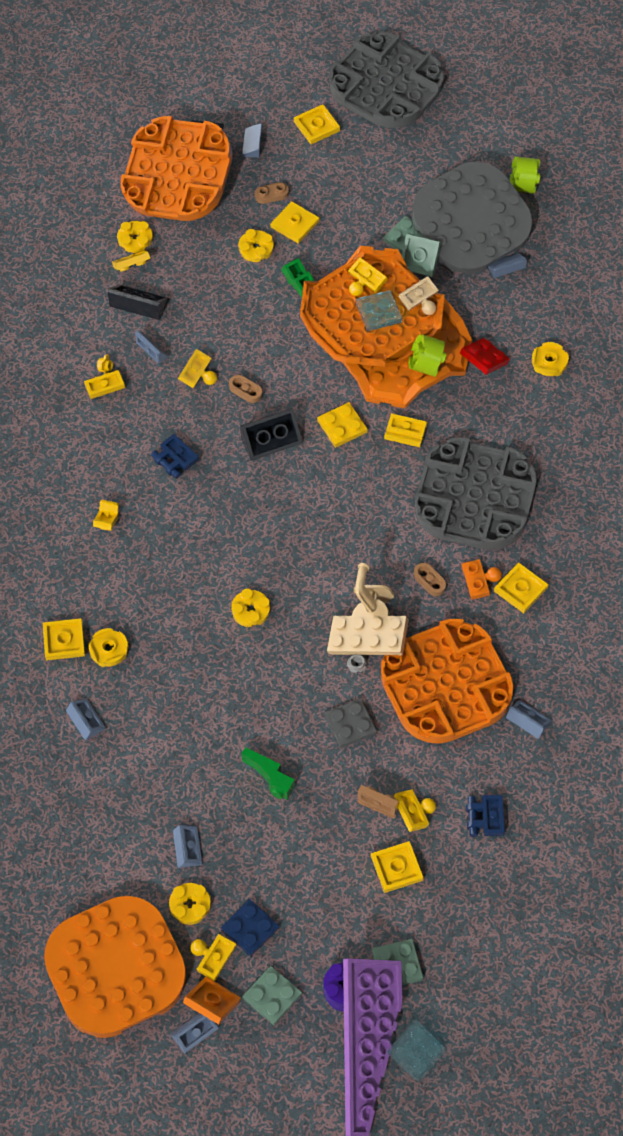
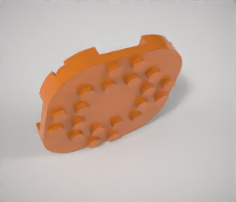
M172 116L152 119L150 124L139 128L131 141L133 148L125 175L122 174L121 190L125 199L135 211L146 216L180 221H192L206 216L218 205L222 197L232 162V147L226 134L219 126L209 121H204V123L174 120Z
M463 619L440 621L439 626L406 638L403 655H384L381 662L382 685L403 727L417 739L428 743L450 742L496 723L508 711L513 693L511 675L509 672H506L491 643V637L479 625L466 623Z
M121 896L112 898L68 918L54 929L45 947V966L69 1021L79 1031L95 1037L108 1038L120 1035L122 1031L155 1015L166 1013L177 1003L185 986L184 961L164 918L155 906L138 897Z

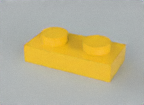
M144 250L112 261L114 269L121 272L130 269L129 266L136 264V266L145 264L146 260L150 259V256Z
M119 370L84 381L90 399L125 388Z

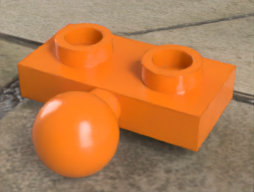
M480 559L461 564L471 600L489 596L490 592L486 581L498 582L502 577V572L497 567H491L487 573H484Z

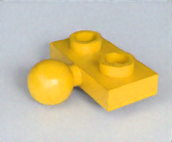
M360 257L348 270L349 274L359 280L358 282L351 283L349 291L353 296L361 295L364 285L377 293L388 280L385 275Z
M196 349L178 379L194 388L200 376L205 384H215L217 382L216 373L205 371L212 358Z
M413 789L395 793L393 797L398 801L399 812L409 832L427 828L429 822L425 814H432L436 810L435 801L431 798H425L419 803Z
M220 934L217 935L210 948H207L205 941L201 939L194 940L190 946L191 952L196 956L204 955V958L197 967V972L215 982L236 949V943Z

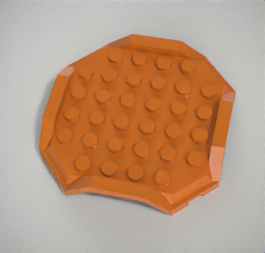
M359 246L343 266L319 281H304L300 317L311 337L334 360L371 366H399L407 361L409 356L413 357L414 351H411L419 335L423 334L435 338L441 331L445 294L436 293L427 299L436 304V311L432 315L423 313L422 304L409 311L398 297L400 293L420 281L408 269L398 249L385 248L382 251L373 250L374 247ZM359 257L387 277L388 280L377 293L366 285L363 286L364 290L361 295L353 296L350 293L349 287L351 283L358 282L359 280L349 274L348 270Z
M444 298L442 327L435 338L445 342L443 352H446V358L443 363H440L435 377L410 369L408 366L409 359L399 366L391 367L342 363L356 379L367 402L377 404L383 402L389 403L394 407L406 408L420 392L449 376L465 375L468 360L460 354L462 347L471 344L472 339L463 319Z

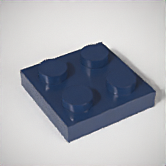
M250 899L221 927V931L250 957L280 929V926Z

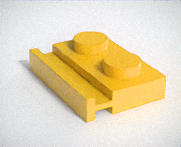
M391 413L384 439L420 447L427 422Z

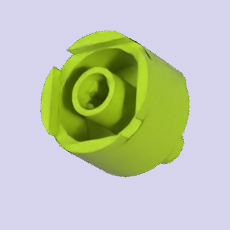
M514 157L511 166L513 171L510 174V183L517 192L535 194L536 184H539L540 173H537L540 159Z
M419 335L411 349L414 353L413 357L409 356V368L435 377L440 363H443L446 358V352H443L445 342L427 335Z

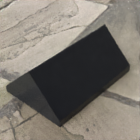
M120 284L108 288L107 292L110 307L160 320L169 301L168 297Z
M293 408L240 425L241 440L251 461L303 443Z

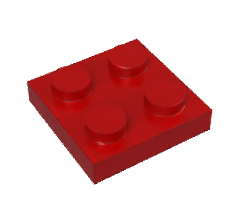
M485 338L462 347L460 351L463 357L485 375L507 365L510 358Z

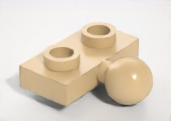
M427 276L400 293L398 297L409 311L422 304L423 313L432 315L436 311V304L427 299L435 295L439 290Z

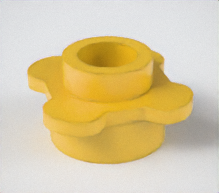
M105 354L104 358H99L97 363L98 371L104 372V374L109 373L113 368V362L109 359L108 354Z

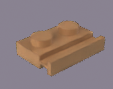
M360 786L357 803L393 819L398 812V801L395 797L389 794H381L371 786Z

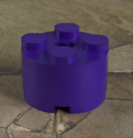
M343 963L333 964L326 972L323 980L324 997L330 1006L338 1011H344V989H342L344 985Z

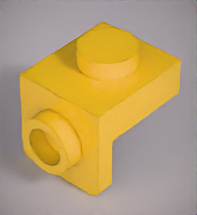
M102 499L99 512L93 520V527L111 531L118 520L119 503Z

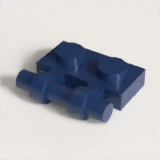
M175 434L160 444V449L163 450L161 453H158L156 450L151 453L154 461L158 465H162L166 469V473L176 479L181 475L177 470L179 467L186 471L199 461V456ZM168 457L174 460L171 464L166 460Z
M482 795V803H476L474 796L468 797L466 812L469 817L467 829L469 830L470 837H477L478 829H483L484 836H504L502 795ZM477 812H482L483 820H477Z

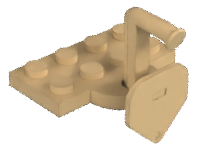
M360 563L358 565L359 569L354 592L361 603L356 606L352 616H333L327 652L334 655H403L409 619L407 616H390V611L385 604L394 598L393 591L384 585H365L366 574L370 568L366 563Z

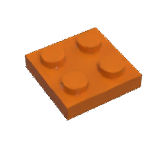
M205 977L185 996L183 1003L219 1025L236 1008L241 997Z

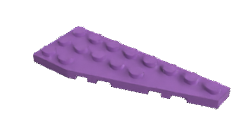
M343 959L346 1136H369L375 1114L373 1109L376 1097H379L381 1090L379 1088L381 1077H384L392 1044H390L393 1031H396L397 1014L401 1011L402 966L401 961Z

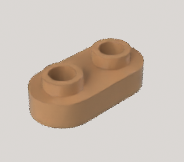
M274 183L258 187L254 193L255 200L261 204L283 200L288 197L289 188L284 183Z
M235 375L230 378L229 389L232 393L250 403H256L261 400L262 389L259 385L242 375Z
M420 563L414 568L415 580L430 595H442L446 589L445 580L429 564Z

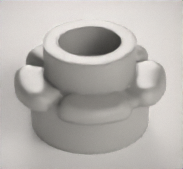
M359 654L352 655L347 661V666L353 673L362 672L366 668V660Z

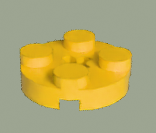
M144 221L124 222L117 233L119 245L131 253L144 251L148 245H151L153 240L152 230L148 223ZM138 235L136 239H133L131 236Z
M248 229L241 236L238 243L239 252L242 254V257L251 262H260L262 259L269 258L274 250L272 236L260 230ZM253 244H259L260 247L253 248Z
M546 342L534 349L532 365L535 372L545 376H560L567 368L569 356L560 344ZM549 357H552V360H554V361L550 362V361H547L546 359H548Z
M242 590L241 593L235 596L231 604L235 621L245 627L264 623L270 614L269 599L263 593L256 590ZM253 605L255 610L248 612L247 606Z
M106 628L99 630L92 636L93 639L89 643V652L91 658L99 666H115L126 659L128 642L123 633ZM106 644L114 646L110 651L104 650Z
M195 883L182 884L173 889L169 899L170 912L182 924H197L210 912V896L202 885ZM188 899H192L193 902H196V904L192 905V908H188L187 905H184V903L187 902Z

